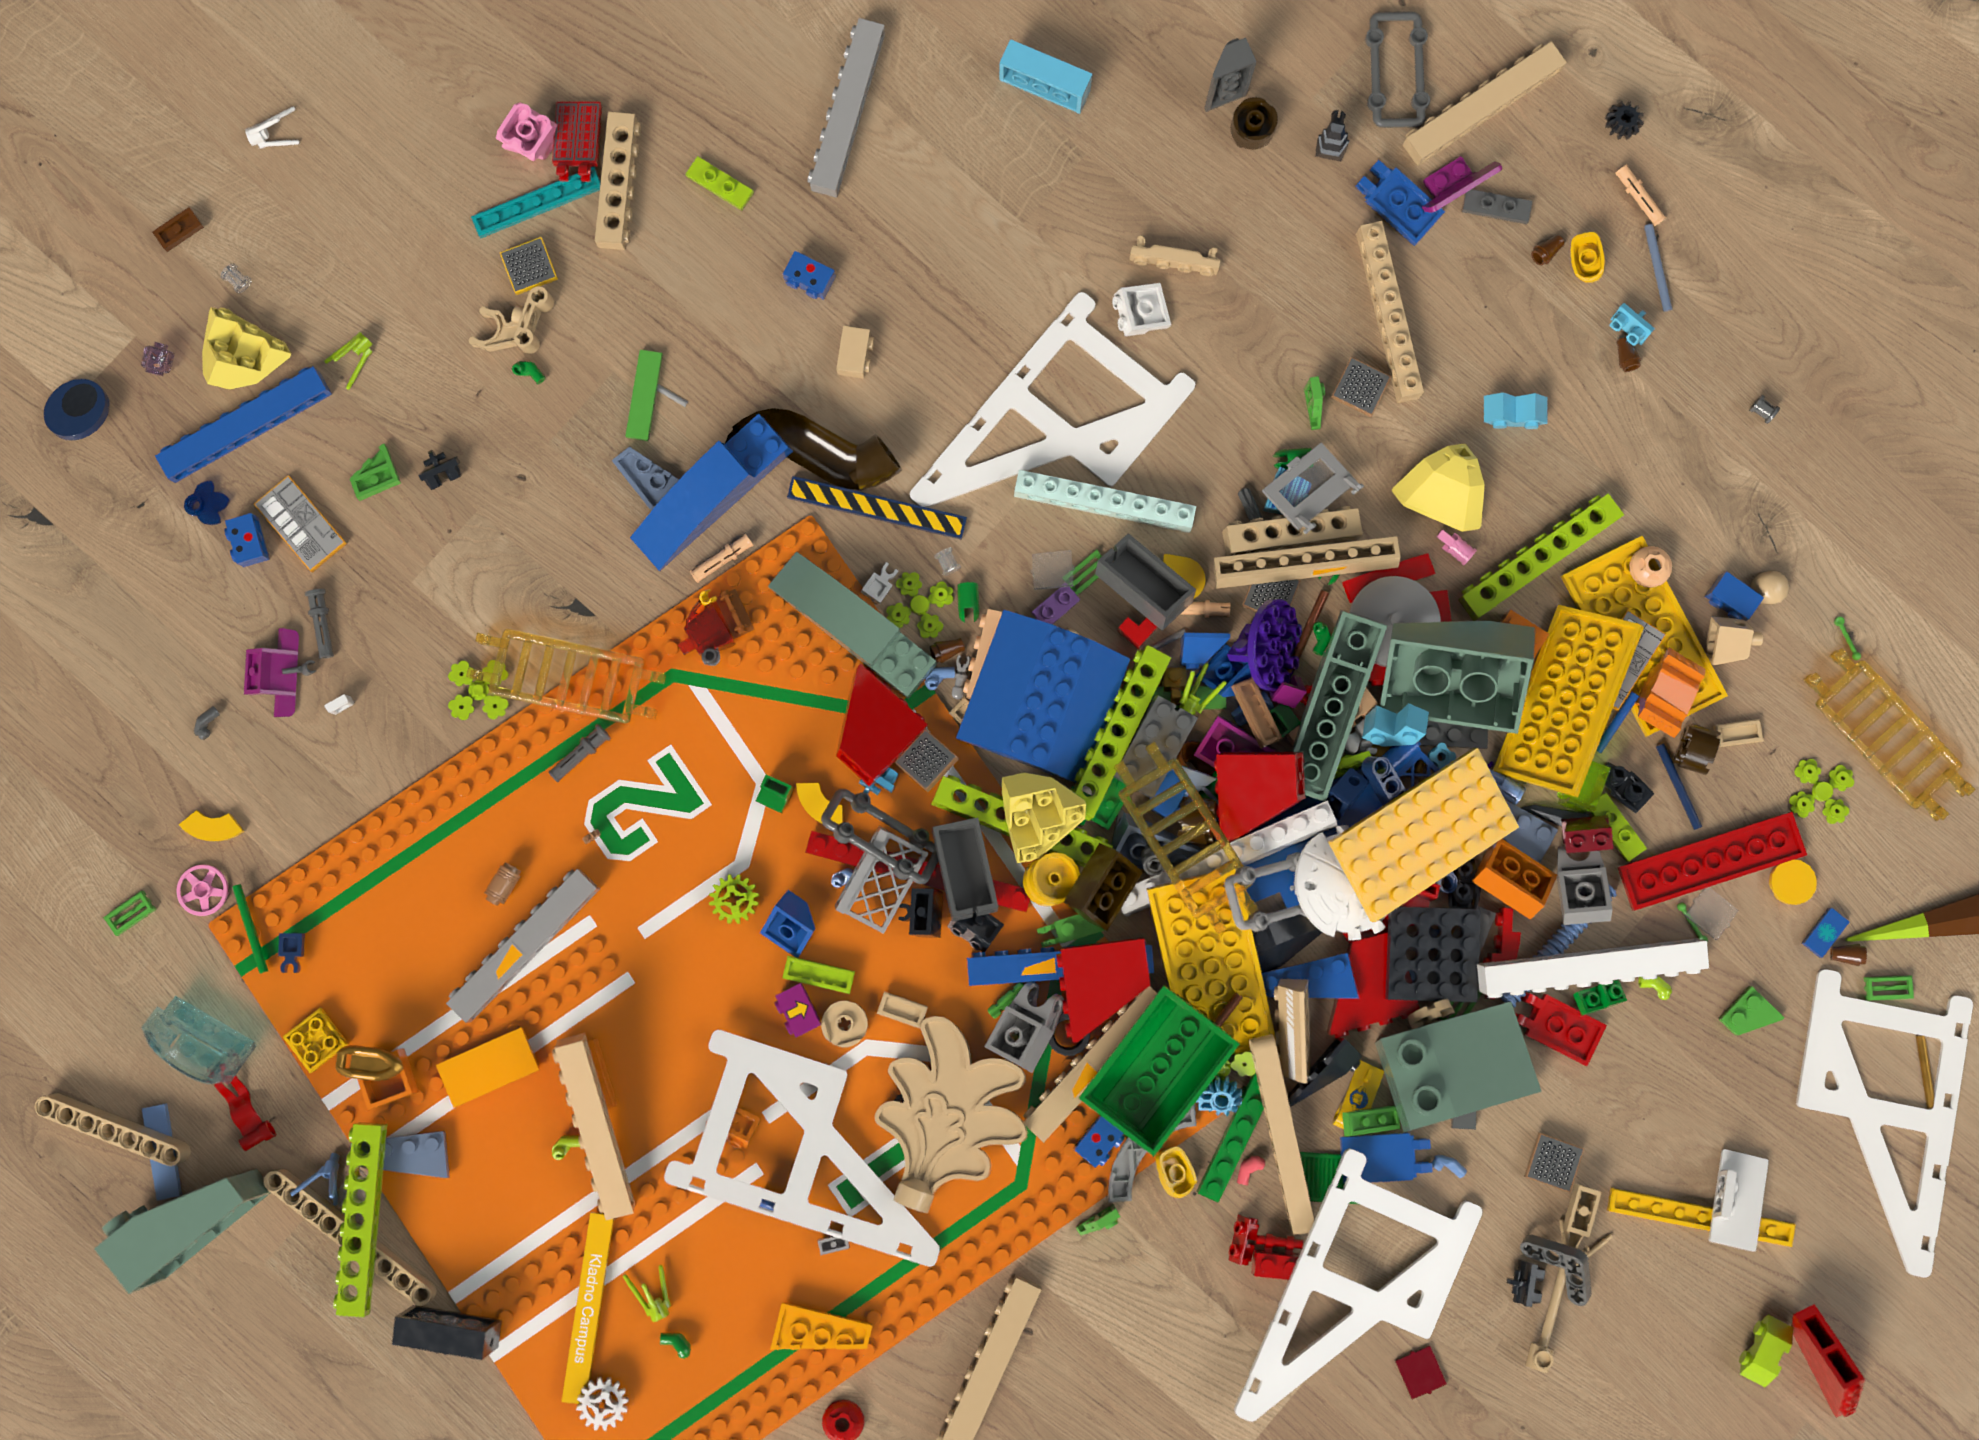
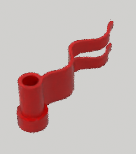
M229 1060L226 1062L227 1073L232 1086L238 1093V1097L221 1082L215 1070H212L210 1074L217 1091L227 1101L230 1116L243 1136L239 1139V1144L244 1151H248L262 1141L274 1138L276 1131L269 1121L263 1122L251 1104L250 1093L246 1086L238 1079L232 1062Z

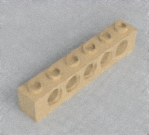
M608 112L595 243L598 248L625 250V245L630 240V230L627 229L628 221L631 222L632 208H629L630 200L634 199L632 178H636L637 171L636 165H634V157H638L639 153L636 137L640 136L641 123L637 121L635 114ZM621 136H628L626 141H618ZM619 157H626L623 163H616ZM617 178L624 179V181L621 184H614V181ZM616 199L622 200L618 206L611 205ZM619 221V225L617 227H609L611 222Z
M1350 506L1337 508V511L1333 512L1324 509L1309 521L1316 524L1318 532L1310 530L1307 534L1303 532L1306 529L1304 526L1297 530L1284 515L1274 516L1272 520L1264 521L1263 518H1256L1250 520V523L1242 524L1241 521L1228 523V526L1222 531L1226 556L1357 540L1363 535L1358 508L1350 509ZM1331 520L1338 522L1340 528L1335 529L1331 524ZM1288 526L1295 528L1296 535L1288 532ZM1266 529L1272 530L1275 538L1268 537ZM1244 532L1250 533L1253 541L1246 540Z

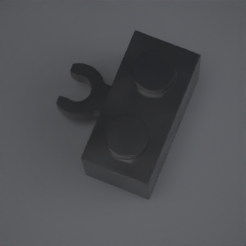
M912 888L911 905L905 903L899 905V908L907 909V915L898 917L901 921H910L909 935L941 938L943 892L936 889Z

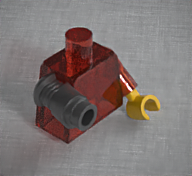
M708 589L701 592L700 599L691 609L686 619V626L684 627L688 638L678 643V646L684 655L696 649L702 657L704 664L715 666L720 661L719 651L732 647L736 643L712 604L709 606L710 603L717 600V597L714 596L709 599L708 592L711 590Z

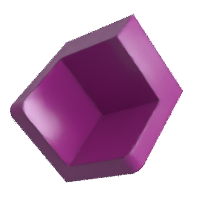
M1293 675L1289 683L1283 682L1276 691H1269L1272 701L1295 708L1307 691L1302 678Z

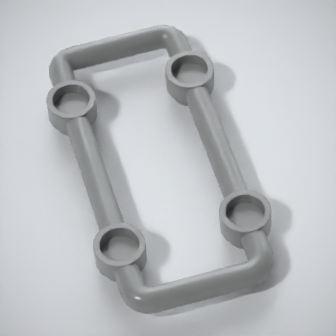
M1300 852L1289 854L1284 861L1255 869L1249 866L1238 868L1235 874L1226 878L1224 883L1235 925L1239 929H1251L1257 932L1266 929L1269 923L1299 914L1306 917L1299 904L1269 914L1255 912L1249 915L1248 920L1244 921L1234 887L1236 883L1241 886L1250 885L1258 877L1286 869L1295 872Z

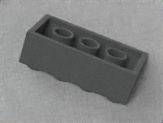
M1238 38L1233 39L1224 47L1211 79L1204 107L1206 112L1247 96L1256 66V59L1246 38L1241 40Z

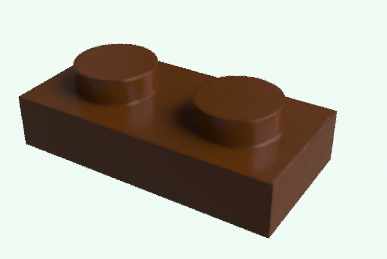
M188 207L152 231L163 249L168 252L203 229L204 226L193 210Z

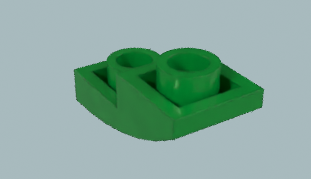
M1619 979L1613 980L1612 984H1600L1573 994L1582 1016L1628 1001Z

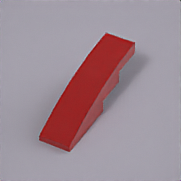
M1426 553L1399 562L1398 568L1374 570L1343 581L1342 585L1349 603H1352L1365 586L1377 579L1399 576L1418 581L1433 576L1436 572L1429 554Z

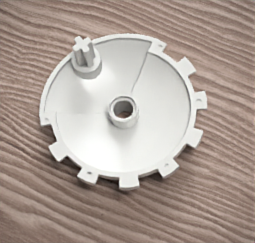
M1342 825L1336 827L1337 834L1326 838L1324 833L1321 832L1306 844L1299 856L1295 870L1294 885L1290 886V890L1295 891L1304 914L1320 931L1332 937L1335 936L1336 931L1348 933V940L1362 939L1360 933L1371 928L1374 934L1382 931L1385 928L1382 920L1386 916L1376 922L1369 920L1328 843L1329 840L1349 828V825Z

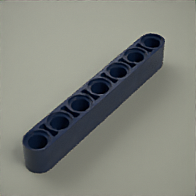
M1369 756L1363 760L1362 771L1382 806L1406 792L1405 787L1387 758ZM1376 762L1378 763L1377 771L1374 769ZM1387 782H1389V789H1388V790H1386V783H1387ZM1452 871L1443 877V885H1441L1442 879L1436 882V884L1440 885L1439 892L1451 893L1456 889L1457 878Z

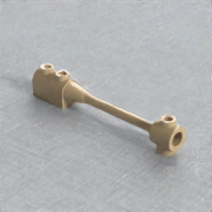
M1574 1184L1562 1228L1564 1229V1245L1578 1249L1583 1237H1590L1601 1191ZM1561 1267L1558 1270L1539 1344L1531 1342L1525 1364L1529 1368L1544 1373H1549V1369L1553 1365L1555 1350L1548 1347L1566 1282L1565 1269Z

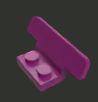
M1462 156L1424 179L1423 183L1434 199L1423 205V210L1431 213L1444 207L1503 169L1501 163L1494 161L1480 171L1473 173Z
M279 628L277 649L257 648L246 650L244 695H275L274 717H290L295 713L297 673L282 674V669L297 667L299 634L295 630Z

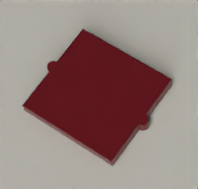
M1430 1345L1415 1352L1410 1351V1354L1395 1360L1412 1400L1426 1393L1432 1394L1433 1390L1447 1385Z

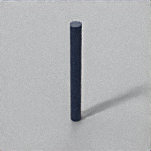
M1665 744L1656 746L1693 829L1696 830L1703 827Z

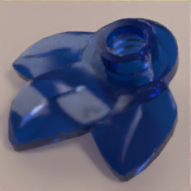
M205 481L198 484L194 494L189 495L185 499L184 509L191 516H197L203 524L217 525L221 523L218 512L223 511L228 506L230 498L223 493L214 492L213 481ZM195 502L200 504L197 509L193 508Z

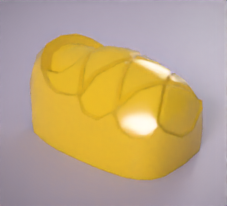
M1594 232L1576 235L1571 242L1572 268L1575 275L1585 283L1599 281L1605 271V256L1600 237Z
M1171 1147L1161 1151L1156 1155L1155 1159L1163 1188L1174 1198H1182L1188 1195L1195 1186L1197 1179L1187 1155L1180 1147Z

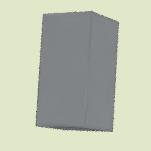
M834 1236L818 1239L821 1255L850 1248L849 1241Z

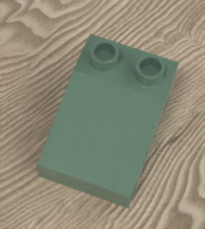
M1493 621L1393 623L1380 707L1397 714L1406 705L1412 704L1429 712L1428 721L1518 734L1534 661L1535 627Z
M1511 1002L1382 1038L1375 1042L1403 1132L1542 1092Z
M258 1169L225 1178L149 1211L145 1205L137 1208L130 1214L124 1211L102 1227L103 1232L108 1238L95 1247L94 1250L127 1293L131 1294L165 1280L271 1192L264 1186V1177Z

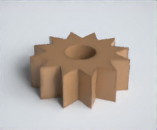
M596 829L583 837L582 840L585 844H588L597 839L601 834Z

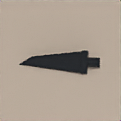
M1536 804L1521 807L1526 812L1561 826V819L1589 817L1590 815L1585 812L1581 813Z

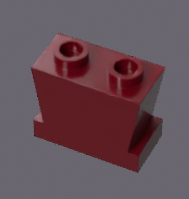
M1608 815L1561 819L1562 839L1566 847V853L1613 849L1612 827L1609 825Z

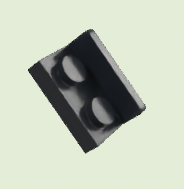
M973 912V917L957 921H952L951 919L947 927L951 929L954 935L968 941L974 949L986 952L1004 924L990 914L977 916L976 912Z

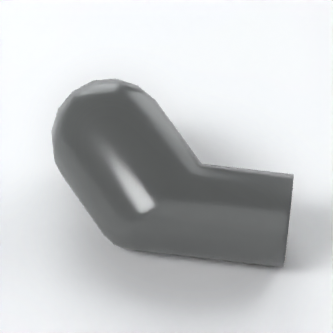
M214 706L196 719L194 734L201 740H205L210 736V731L207 729L208 724L220 715Z

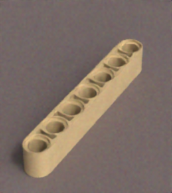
M54 1093L37 1099L35 1103L36 1113L43 1118L161 1164L174 1166L186 1161L190 1157L191 1150L189 1145L181 1140L62 1094ZM49 1101L52 1103V1109L49 1107ZM70 1109H71L72 1112H73V1117L70 1116V1113H69V1110H70ZM90 1117L94 1120V1125L90 1123ZM111 1125L114 1127L115 1133L111 1131ZM132 1133L136 1137V1142L132 1139ZM153 1141H154V1142L156 1143V1145H157V1150H155V1149L153 1148V1145H152ZM174 1149L178 1153V1158H176L173 1154Z

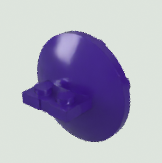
M1270 599L1264 602L1257 610L1252 624L1244 626L1239 634V638L1234 642L1227 654L1230 661L1248 662L1255 683L1263 690L1276 691L1283 682L1289 683L1294 670H1297L1299 667L1298 656H1292L1302 634V626L1298 624L1295 608L1281 599ZM1287 669H1292V672H1287Z

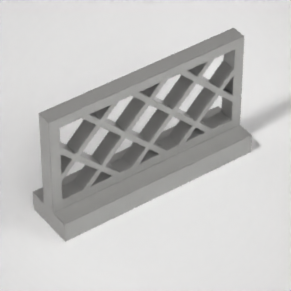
M878 826L869 843L887 854L885 846L891 838L898 842L900 851L888 854L889 856L894 857L902 854L903 859H906L904 853L915 851L921 854L917 863L913 864V870L918 873L928 852ZM902 845L906 846L908 849L903 850ZM864 851L839 896L835 909L884 934L913 881L908 878L906 883L896 886L893 870L889 866L888 872L876 875L874 866L880 860ZM871 871H873L874 876L869 877ZM891 874L894 886L881 890L877 878ZM875 879L878 891L865 895L863 889L865 882ZM895 890L897 895L895 903L885 906L882 894ZM880 895L883 906L869 910L866 898ZM864 899L866 912L857 914L850 910L854 902ZM884 910L886 919L882 926L873 922L871 914Z

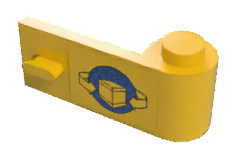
M1359 1060L1361 1063L1354 1071L1344 1100L1335 1112L1332 1121L1333 1125L1344 1129L1342 1112L1372 1107L1384 1074L1383 1070Z

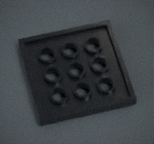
M1399 906L1388 914L1385 999L1419 1001L1449 999V1001L1477 1002V964H1479L1481 910ZM1410 924H1414L1417 928L1416 934L1412 937L1408 936L1406 931ZM1435 924L1439 928V933L1436 937H1431L1429 928ZM1455 925H1458L1461 929V934L1457 938L1451 935V929ZM1409 947H1413L1416 950V955L1412 960L1406 957V950ZM1431 948H1436L1438 957L1431 961L1428 957V952ZM1455 948L1460 951V958L1457 961H1453L1450 957L1451 951ZM1409 970L1415 973V979L1411 983H1407L1405 980V974ZM1435 971L1437 980L1430 984L1427 980V975L1429 972ZM1456 971L1459 974V981L1456 984H1451L1449 980L1450 974Z

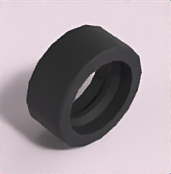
M1062 1012L1057 1025L1064 1020H1069L1068 1014ZM1053 1033L1048 1043L1057 1053L1064 1056H1072L1082 1052L1088 1045L1090 1033L1073 1047L1061 1046L1055 1039V1033Z

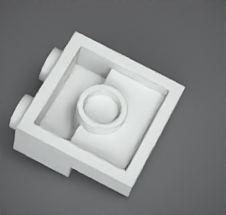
M1161 283L1124 287L1114 294L1112 304L1114 309L1118 310L1120 316L1118 327L1120 331H1124L1125 336L1145 334L1147 331L1165 329L1171 326Z

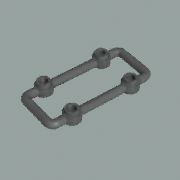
M1377 12L1371 16L1369 22L1370 30H1368L1365 36V43L1370 47L1372 94L1367 100V106L1372 111L1373 122L1378 127H1419L1425 122V109L1430 103V96L1425 92L1423 59V45L1427 41L1428 33L1422 28V18L1416 12ZM1378 21H1413L1414 29L1409 35V42L1414 46L1416 93L1411 100V105L1417 111V118H1381V110L1386 103V97L1380 91L1379 46L1384 39V34L1378 28Z
M838 789L822 814V824L833 832L834 838L838 842H850L893 868L894 875L901 880L909 878L918 884H925L929 881L939 860L935 843L929 840V833L925 829L912 830L873 806L867 793L861 792L855 795L847 789ZM842 798L851 802L850 805L855 812L869 813L908 837L911 844L921 849L926 848L932 852L922 874L920 875L913 870V863L909 859L897 861L855 835L854 828L850 823L843 822L837 824L832 821L831 817Z

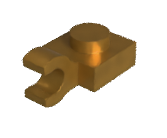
M1166 668L1163 674L1164 691H1171V703L1180 705L1181 691L1185 690L1187 684L1186 668Z

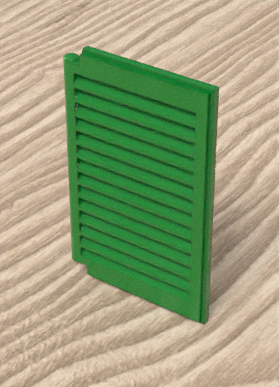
M1299 1152L1310 1202H1323L1337 1172L1336 1169L1341 1160V1154ZM1341 1175L1337 1188L1343 1189L1344 1184ZM1353 1201L1349 1202V1204H1358Z

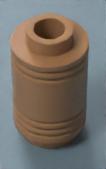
M506 862L503 866L500 865V868L484 892L488 895L486 900L496 906L499 903L505 904L506 899H508L521 877L519 876L521 871Z

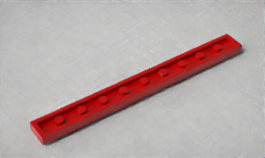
M811 831L805 853L857 866L864 851L850 842L840 843L833 836ZM902 855L892 857L897 861L903 859ZM905 856L913 864L918 861V859ZM881 861L876 862L874 866L875 872L884 873L889 871L888 865ZM923 862L918 874H922L928 862ZM936 865L929 881L922 885L945 891L940 865ZM992 880L998 905L1027 913L1030 898L1025 893L1024 888Z

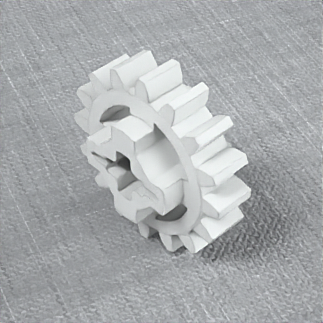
M598 1377L596 1384L592 1380L589 1381V1389L584 1386L582 1387L581 1391L584 1395H578L577 1398L582 1403L577 1405L576 1409L583 1411L579 1418L587 1419L585 1426L593 1423L594 1430H597L599 1425H602L603 1430L606 1431L607 1424L616 1427V1419L623 1420L621 1412H627L628 1407L623 1404L628 1402V1397H622L626 1390L625 1388L618 1389L619 1381L611 1384V1377H608L606 1382H603L602 1378ZM597 1389H602V1391L597 1393L596 1395L591 1394L593 1391ZM610 1391L617 1396L618 1402L611 1397ZM601 1399L606 1400L604 1408L599 1407ZM587 1406L593 1409L595 1416L589 1413ZM608 1413H614L612 1416L603 1419V1416Z

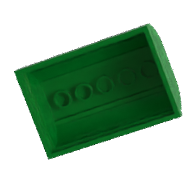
M1164 985L1079 1096V1099L1154 1157L1240 1043L1198 1009Z

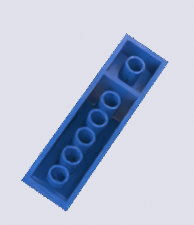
M758 414L726 444L718 441L658 502L630 538L653 565L661 571L790 455L793 450L766 419Z

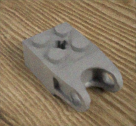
M1558 846L1557 884L1563 924L1611 921L1612 904L1606 867H1604L1600 852L1590 851L1587 859L1574 861L1567 855L1564 846Z
M1034 981L1027 982L1010 1006H1006L985 1045L987 1049L1031 1073L1034 1071L1055 1031L1063 1010L1062 1000H1064L1061 995L1054 994L1042 1006L1037 1007L1039 985Z

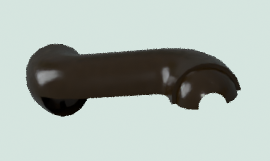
M770 408L757 411L743 418L732 426L733 430L728 434L725 441L726 444L755 416L760 414L793 450L786 458L829 483L846 489L863 490L876 487L892 479L902 471L897 459L878 435L875 434L864 443L855 445L809 418L786 409Z

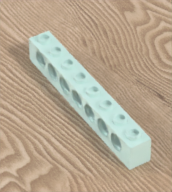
M1019 470L1014 497L1188 533L1192 529L1196 506L1024 470Z

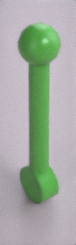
M1835 618L1834 624L1840 627L1853 653L1852 658L1859 660L1861 653L1857 652L1844 626V618Z
M1683 902L1678 903L1677 909L1683 912L1698 939L1708 942V938L1701 934L1687 912L1686 904Z

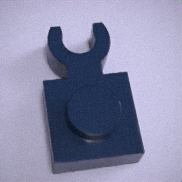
M279 933L278 956H285V960L280 967L282 973H287L289 964L294 966V973L300 972L301 965L297 961V957H304L305 933Z

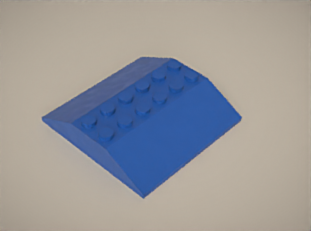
M1003 610L956 738L1076 784L1075 776L1080 768L1084 769L1087 763L1084 758L1090 748L1094 749L1097 743L1094 738L1099 728L1104 729L1107 723L1104 718L1109 708L1112 709L1114 706V698L1118 694L1130 658L1091 639L1058 626Z

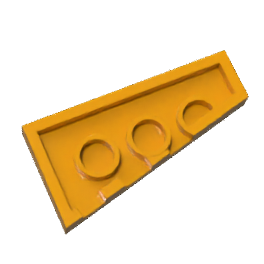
M782 1302L770 1350L867 1349L873 1324Z

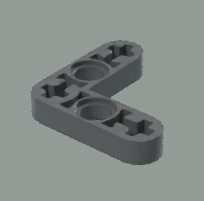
M1527 1235L1520 1244L1523 1254L1529 1258L1564 1268L1568 1299L1577 1306H1585L1592 1294L1588 1256L1580 1249L1535 1235ZM1549 1250L1555 1252L1558 1256L1553 1255ZM1573 1274L1579 1276L1582 1280L1577 1279Z

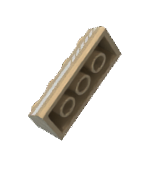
M1280 979L1278 986L1274 987V1000L1279 1002V1009H1275V1023H1279V1031H1276V1045H1280V1054L1278 1056L1282 1075L1301 1083H1307L1311 1070L1308 979Z

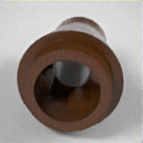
M1556 235L1536 245L1531 252L1532 259L1540 266L1549 264L1557 252L1565 245L1564 240L1559 235Z
M1626 337L1617 340L1619 367L1623 369V372H1631L1641 366L1640 362L1642 359L1634 346L1627 341Z
M961 638L934 642V645L930 646L931 656L937 663H943L958 653L965 651Z
M1860 944L1831 947L1830 959L1859 967L1860 964H1866L1867 949L1866 946H1861Z

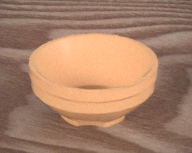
M1654 546L1644 547L1632 556L1629 565L1630 573L1639 585L1649 588L1657 587L1666 582L1670 577L1672 561L1663 549ZM1655 558L1659 560L1661 566L1658 571H1653L1649 568L1648 562L1650 559Z

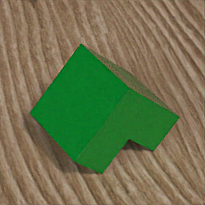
M1279 704L1270 711L1282 737L1300 725L1299 719L1289 706Z
M766 774L755 801L783 814L794 787Z

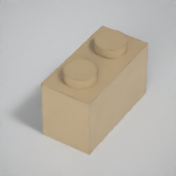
M843 326L836 367L838 375L864 379L865 372H869L871 359H867L868 351H872L874 346V337H871L869 329Z

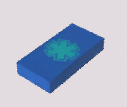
M1828 908L1801 944L1819 958H1823L1850 922L1833 908Z

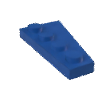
M1348 953L1262 973L1266 997L1274 998V987L1278 986L1280 979H1308L1309 998L1360 999Z

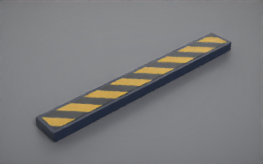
M792 476L787 499L960 540H962L967 521L965 516Z

